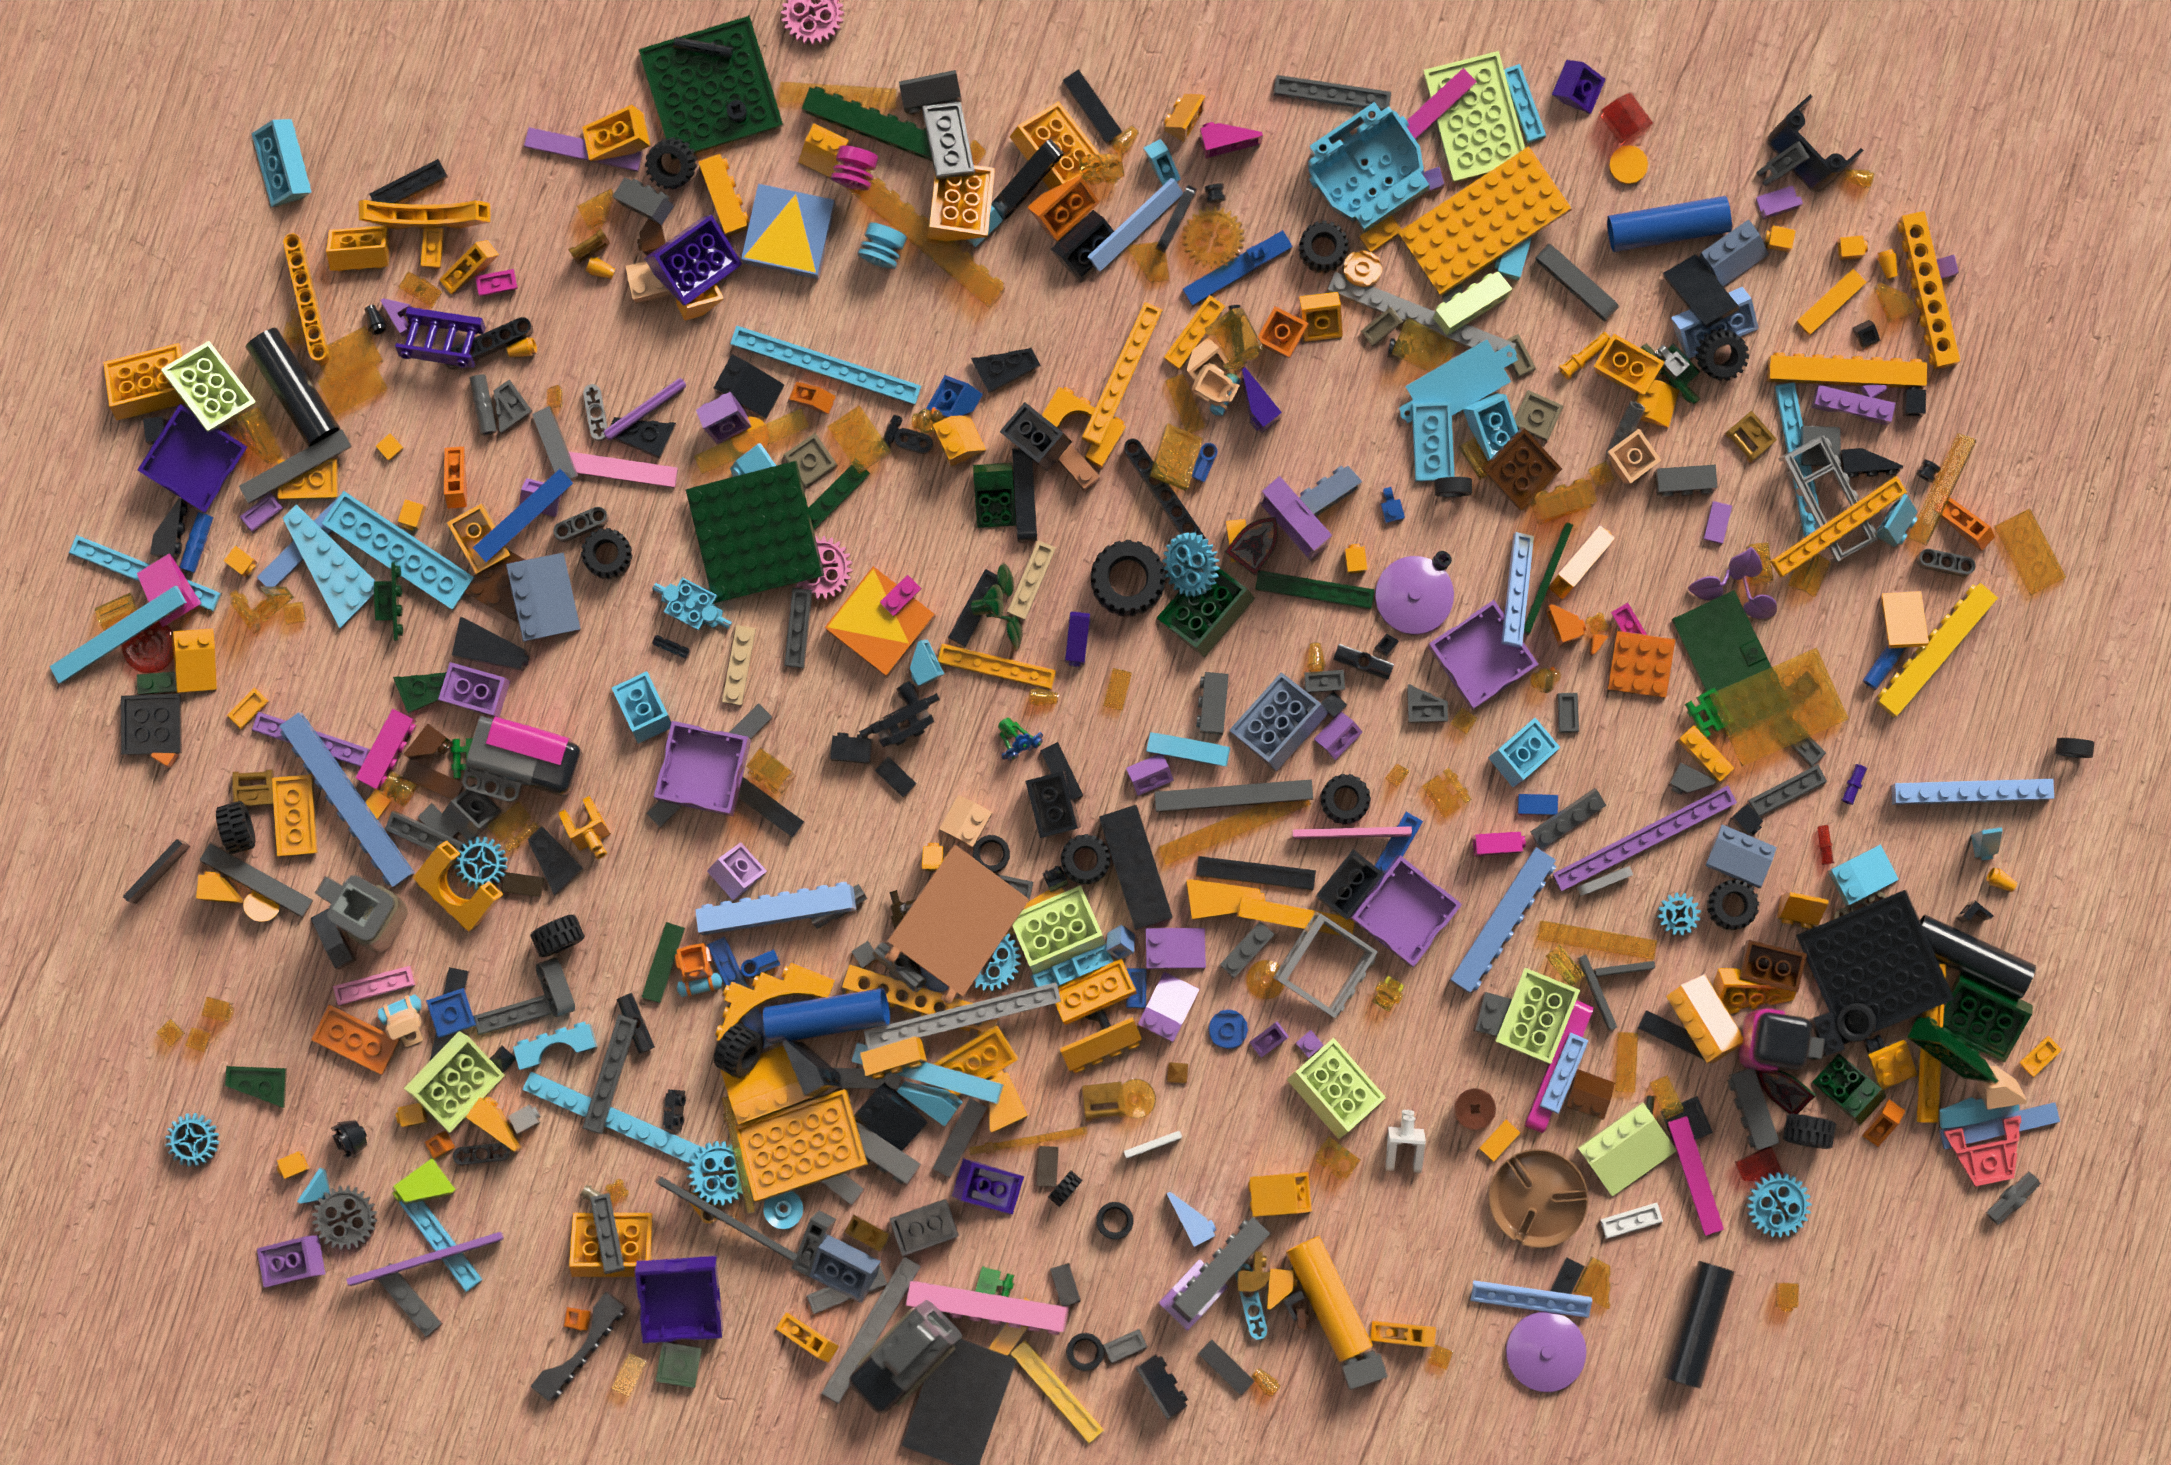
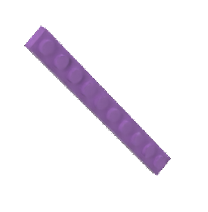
M1726 786L1552 875L1560 891H1563L1737 802L1729 786Z

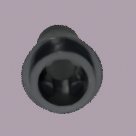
M369 305L365 307L368 331L372 335H379L385 332L387 323L376 309V306Z
M910 681L896 688L898 691L897 695L907 705L919 701L915 686Z

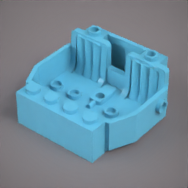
M1375 102L1309 146L1313 156L1308 161L1309 175L1311 177L1309 179L1310 183L1315 189L1318 187L1333 211L1352 222L1357 221L1364 233L1430 190L1429 183L1423 176L1424 167L1421 149L1407 128L1409 126L1404 116L1400 117L1390 107L1381 111ZM1357 128V133L1351 135L1350 132ZM1364 159L1368 161L1366 166L1361 164V161ZM1387 178H1391L1393 182L1391 184H1387L1385 180ZM1370 189H1375L1377 191L1376 194L1370 195Z

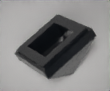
M1386 633L1374 649L1388 656L1395 651L1399 641Z
M502 1045L492 1055L490 1060L504 1073L516 1060V1057Z

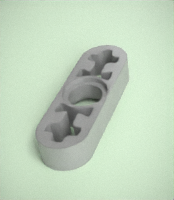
M590 384L583 391L590 434L595 440L603 441L606 439L604 433L602 432V436L594 434V431H597L596 423L592 425V422H599L602 430L608 428L602 392L597 385ZM590 389L598 392V394H595V401H600V404L593 403L591 396H587L590 393ZM595 407L601 409V415L598 418H593L590 414L591 410Z
M1630 866L1583 884L1577 887L1580 896L1628 878L1633 875Z

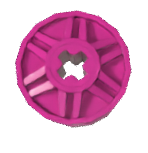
M847 145L839 146L836 160L843 165H835L833 167L835 172L832 173L831 180L846 188L870 190L871 183L868 181L873 180V175L866 171H874L876 169L878 156L861 148Z

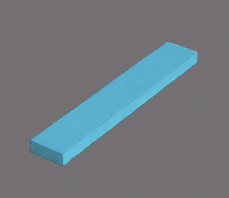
M402 1201L399 1202L435 1251L456 1245L424 1201L405 1205ZM463 1253L442 1259L466 1292L483 1280Z

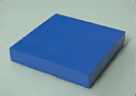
M465 988L426 1000L438 1038L477 1026Z

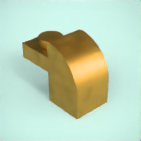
M854 1214L844 1231L851 1237L879 1252L886 1245L889 1236L886 1231Z
M1254 1251V1271H1238L1237 1291H1257L1266 1285L1270 1272H1262V1268H1266V1256H1263V1252Z

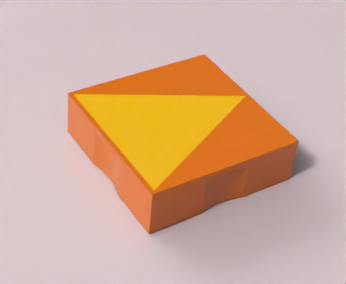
M873 566L827 623L825 629L888 678L904 658L908 648L919 639L936 616L913 597L893 617L880 601L897 584Z

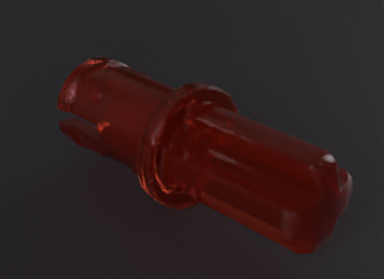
M1818 826V848L1820 847L1822 865L1833 864V843L1831 844L1829 826Z

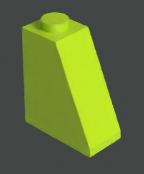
M431 1158L395 1184L392 1188L394 1191L392 1195L398 1203L402 1201L405 1205L449 1196L455 1193L456 1189L433 1158Z

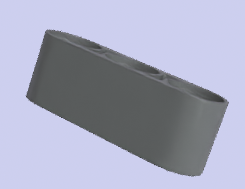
M594 507L557 523L554 526L553 533L559 541L567 542L606 525L609 521V515L604 508ZM598 512L604 513V518L601 521H595L594 519L595 514ZM579 520L586 521V526L583 529L576 527ZM561 528H567L568 533L566 536L561 537L558 535Z
M1924 549L1916 557L1917 565L1921 568L1961 577L1970 575L1976 568L1975 561L1970 557L1934 549ZM1923 554H1928L1930 556V563H1925L1923 561ZM1942 558H1947L1950 561L1949 567L1942 565ZM1962 562L1969 565L1968 572L1961 569Z
M552 958L537 963L536 973L552 1015L559 1017L574 1012L575 1003L558 959Z

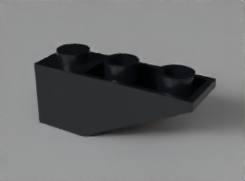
M1863 448L1841 450L1840 467L1849 478H1857L1859 474L1874 477L1878 476V473L1886 472V475H1896L1898 471L1903 469V465Z
M181 498L177 500L154 532L150 553L153 556L164 557L170 553L173 559H178V554H181L182 543H180L181 535H184L185 532L183 517L187 515L188 505L185 504V500Z

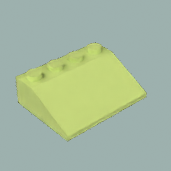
M210 341L161 369L163 375L207 432L237 421L253 410L255 400Z
M1081 885L1022 910L1012 924L1033 975L1106 944Z
M1524 968L1496 1042L1534 1059L1551 1064L1580 990Z
M459 1031L404 1089L450 1133L466 1117L479 1097L484 1098L505 1075L467 1035Z
M1334 1038L1286 1079L1338 1139L1348 1133L1386 1098Z
M1643 1102L1578 1147L1612 1197L1676 1152V1148Z

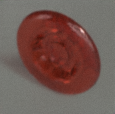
M158 621L122 644V653L126 662L133 669L142 673H155L163 670L174 658L171 637L173 631L168 625L163 627Z

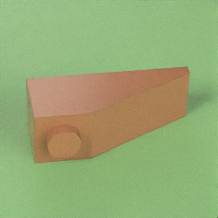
M1071 444L1058 458L1059 463L1084 492L1100 480L1099 475Z

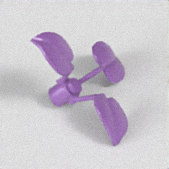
M1752 547L1731 558L1729 562L1730 569L1726 570V575L1721 583L1718 577L1707 576L1698 579L1688 587L1689 591L1704 600H1714L1723 595L1722 587L1726 584L1730 575L1736 580L1743 578L1749 600L1743 605L1746 614L1753 618L1765 619L1777 613V603L1771 596L1757 595L1754 598L1751 597L1746 576L1755 577L1762 571L1761 559Z

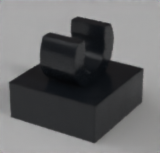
M1055 866L1054 869L1046 870L1045 873H1042L1050 892L1068 885L1061 866Z

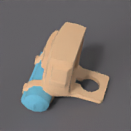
M1204 365L1197 375L1191 390L1196 397L1211 403L1209 410L1214 415L1223 416L1229 402L1233 400L1241 380L1232 373H1228L1225 376L1224 371L1214 365Z
M416 994L405 996V999L390 1005L386 1004L383 1008L378 1009V1019L381 1023L387 1025L385 1027L387 1036L392 1038V1040L400 1037L405 1047L423 1041L419 1030L421 1018L417 1014L421 1010L422 1005L421 999ZM415 1031V1039L408 1040L405 1038V1035Z

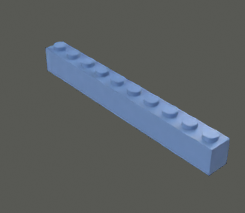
M298 712L281 724V735L286 741L292 743L293 752L297 757L301 756L305 762L303 766L307 772L313 773L316 778L314 780L316 785L320 789L325 790L327 793L325 797L332 806L335 805L339 810L337 814L343 822L346 820L349 824V832L354 838L358 837L361 842L359 844L361 849L366 854H370L373 866L377 870L380 869L384 874L382 878L388 886L396 887L415 874L304 714Z

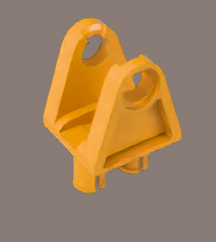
M589 795L582 799L592 819L587 826L577 829L565 809L558 812L570 839L579 851L589 846L595 858L601 859L607 855V852L600 840L611 833Z

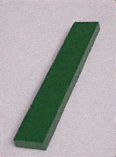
M1568 522L1565 523L1526 619L1524 625V634L1529 635L1572 530L1573 524Z
M1261 570L1258 572L1255 587L1257 591L1371 609L1374 589Z

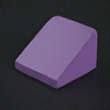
M1440 167L1424 172L1423 176L1429 183V191L1444 188Z
M1955 255L1937 259L1941 279L1953 277L1959 273Z
M1865 385L1860 390L1864 396L1875 398L1882 394L1887 387L1886 385Z

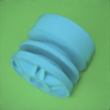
M870 222L864 235L871 242H861V246L865 249H859L858 256L873 265L895 269L897 262L894 260H898L900 256L893 249L902 250L907 236L888 226Z

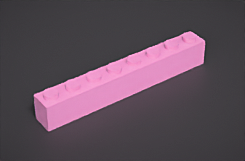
M910 1281L906 1304L911 1306L912 1309L928 1300L942 1313L949 1312L951 1317L962 1318V1315L970 1316L969 1320L981 1321L984 1318L989 1319L991 1324L1001 1325L1002 1321L1008 1322L1009 1327L1020 1328L1021 1325L1028 1326V1330L1039 1332L1040 1328L1048 1329L1047 1333L1055 1335L1065 1331L1069 1307L917 1281Z

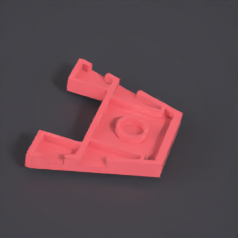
M2021 1116L2002 1119L2005 1140L1966 1147L1963 1128L1944 1131V1135L1974 1186L2013 1179L2015 1177Z

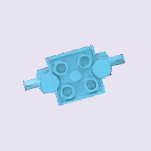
M683 577L678 586L670 583L665 588L655 583L652 590L662 594L661 601L668 604L664 613L697 630H700L701 626H705V624L712 628L720 624L727 629L732 624L731 621L722 617L723 610L715 607L716 594Z

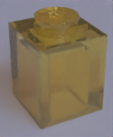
M206 997L201 1016L228 1022L234 1014L233 1003Z
M1776 1282L1775 1306L1781 1307V1311H1793V1308H1798L1799 1284Z

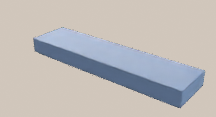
M1569 1033L1540 1103L1541 1107L1559 1114L1589 1040Z

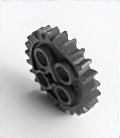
M340 1185L338 1192L334 1188H331V1195L324 1192L325 1200L318 1198L321 1205H314L318 1212L312 1213L313 1216L317 1217V1220L313 1221L312 1224H318L319 1226L314 1230L315 1232H322L318 1237L319 1239L324 1236L326 1237L324 1244L331 1241L332 1248L339 1244L340 1250L343 1249L344 1245L350 1250L352 1243L358 1247L359 1240L363 1243L366 1242L364 1236H372L368 1230H375L371 1223L377 1222V1219L372 1218V1215H375L377 1211H371L375 1203L368 1204L371 1197L364 1198L365 1191L358 1194V1187L350 1191V1185H347L346 1190H343ZM347 1199L355 1201V1208L353 1210H348L344 1204ZM328 1207H334L337 1210L336 1217L329 1218L326 1215ZM361 1209V1213L347 1219L348 1223H345L343 1220L334 1225H328L329 1222L340 1218L342 1212L346 1215ZM355 1217L362 1218L363 1226L361 1228L353 1226L352 1222ZM341 1225L345 1228L343 1236H337L334 1233L335 1226Z

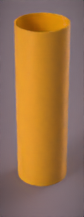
M1320 1236L1313 1237L1287 1250L1286 1254L1338 1361L1341 1362L1372 1347L1373 1344Z

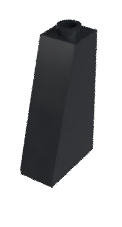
M460 617L452 656L524 671V666H528L530 656L527 655L525 649L464 617Z

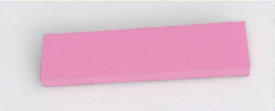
M411 966L336 985L333 988L339 1006L414 986L415 982Z

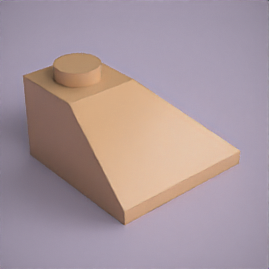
M1209 338L1193 349L1187 371L1194 381L1204 365L1211 364L1224 371L1225 376L1228 373L1235 374L1220 348Z

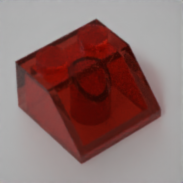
M1631 92L1615 99L1601 109L1599 116L1621 146L1653 124Z

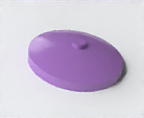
M1420 556L1404 557L1391 563L1381 574L1375 590L1376 606L1383 620L1393 629L1411 635L1428 633L1440 626L1448 617L1454 600L1453 585L1447 572L1436 569L1431 559Z
M1536 1312L1521 1319L1512 1329L1507 1340L1506 1358L1511 1372L1522 1384L1536 1391L1553 1392L1567 1387L1579 1376L1586 1360V1345L1579 1328L1567 1317L1552 1312Z

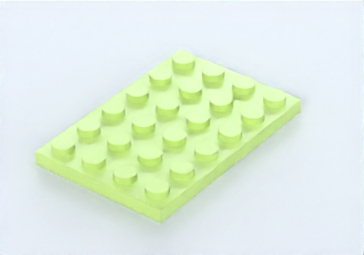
M1499 51L1423 71L1430 98L1463 67L1477 81L1471 89L1436 120L1453 183L1485 175L1525 149Z

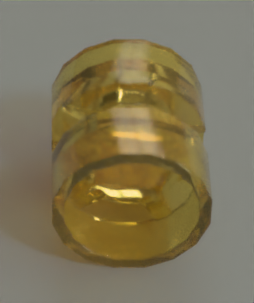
M392 771L384 781L380 794L387 798L393 797L394 802L405 807L415 793L417 785L409 780L403 781L402 776Z

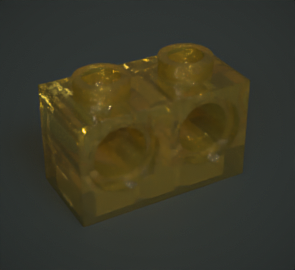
M1088 154L1078 159L1081 177L1085 182H1090V185L1100 184L1101 182L1115 184L1118 183L1119 179L1125 177L1121 154Z
M1769 543L1749 544L1745 547L1746 550L1752 547L1762 562L1761 573L1755 577H1749L1750 585L1756 586L1772 583L1773 573L1770 562Z
M1330 1136L1325 1139L1314 1154L1317 1157L1315 1161L1324 1168L1326 1165L1332 1168L1333 1171L1331 1173L1340 1180L1342 1177L1347 1179L1361 1161ZM1327 1147H1330L1334 1152L1333 1157L1330 1159H1326L1323 1156V1150ZM1343 1159H1346L1350 1164L1349 1169L1346 1171H1342L1339 1168V1162Z

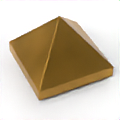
M1169 1062L1167 1082L1187 1083L1188 1064Z

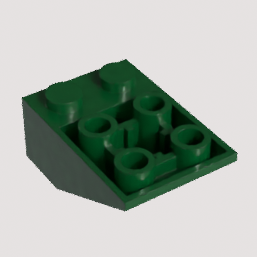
M1012 462L973 465L977 528L1016 526Z
M1839 1053L1812 1081L1815 1086L1859 1125L1887 1097L1881 1087Z

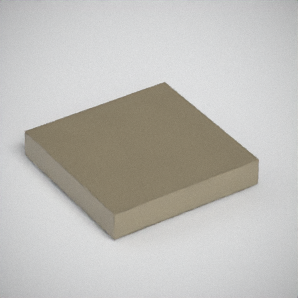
M1528 390L1515 417L1517 428L1520 430L1524 427L1531 435L1548 442L1563 405Z
M816 433L783 454L787 462L797 461L801 480L805 488L838 466Z

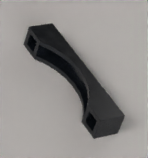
M608 1291L605 1292L593 1307L591 1330L581 1349L565 1363L543 1370L530 1387L546 1400H556L563 1392L561 1387L565 1382L569 1384L575 1377L573 1372L577 1367L581 1369L588 1361L586 1358L590 1351L594 1353L601 1343L598 1342L602 1336L607 1337L612 1331V1323L615 1320L619 1321L626 1313L624 1308L626 1306Z

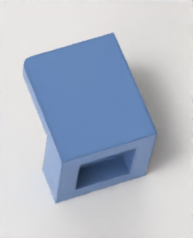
M1120 925L1107 933L1106 951L1116 959H1124L1134 953L1135 934Z

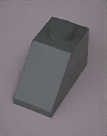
M1679 763L1668 785L1672 787L1671 790L1682 795V793L1687 794L1712 786L1716 780L1683 763Z

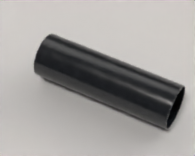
M277 328L268 329L247 343L245 348L308 447L340 430L337 421Z
M1926 914L1920 919L1938 962L1946 964L2018 999L2024 996L2034 977L2036 965Z
M1698 1261L1664 1378L1699 1389L1702 1388L1735 1271Z

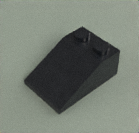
M732 354L713 389L720 395L731 392L743 407L767 419L785 384Z
M1026 402L1022 404L999 431L1046 471L1052 467L1072 443L1061 430Z
M789 1040L782 1042L805 1096L823 1097L841 1087L839 1074L805 1043Z
M885 1082L878 1087L854 1114V1117L866 1128L901 1151L928 1123Z

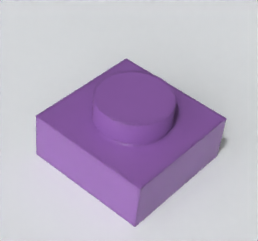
M1312 1030L1296 1042L1308 1058L1323 1046Z

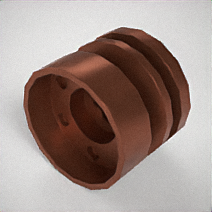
M1472 1088L1459 1095L1455 1102L1454 1111L1461 1125L1468 1129L1479 1130L1491 1124L1496 1114V1105L1488 1092L1483 1089ZM1471 1104H1479L1481 1112L1479 1114L1476 1112L1472 1114L1470 1112L1472 1110Z

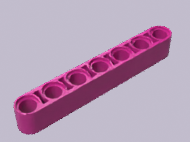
M1576 1000L1552 1063L1548 1064L1526 1119L1525 1127L1542 1134L1544 1133L1552 1111L1541 1107L1540 1103L1569 1033L1583 1037L1594 1007Z

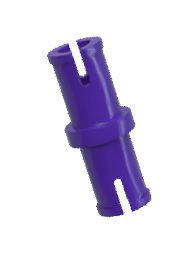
M1855 764L1851 778L1847 780L1844 796L1841 799L1844 803L1854 804L1858 790L1862 788L1861 783L1867 771L1865 766Z

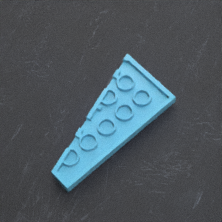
M296 504L283 517V520L341 629L374 595L375 580Z

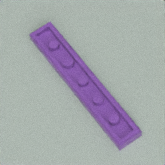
M528 128L524 145L526 148L590 161L585 139ZM639 151L630 155L592 162L639 172L643 152Z
M258 712L252 731L291 743L286 741L280 733L282 731L280 725L286 722L285 720ZM316 731L335 759L359 767L363 765L370 749Z

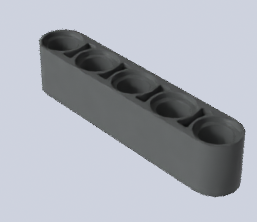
M1547 244L1535 257V260L1603 321H1607L1619 308L1614 299L1551 244Z

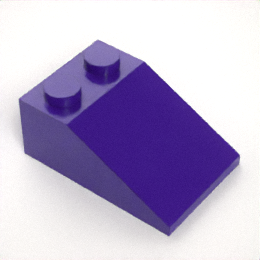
M1244 367L1241 379L1251 420L1250 424L1256 431L1260 430L1263 433L1281 419L1282 412L1246 367Z
M963 1158L952 1196L961 1201L1013 1214L1024 1176Z

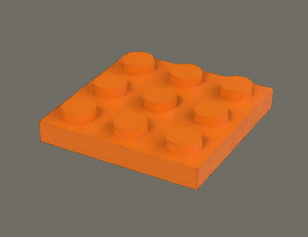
M1616 631L1607 689L1666 698L1675 639Z

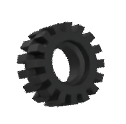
M1070 1170L1048 1198L1060 1208L1083 1180Z

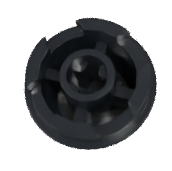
M356 1120L337 1122V1125L331 1127V1130L336 1133L332 1135L338 1150H344L346 1153L344 1158L346 1160L351 1157L355 1158L367 1146L366 1131Z

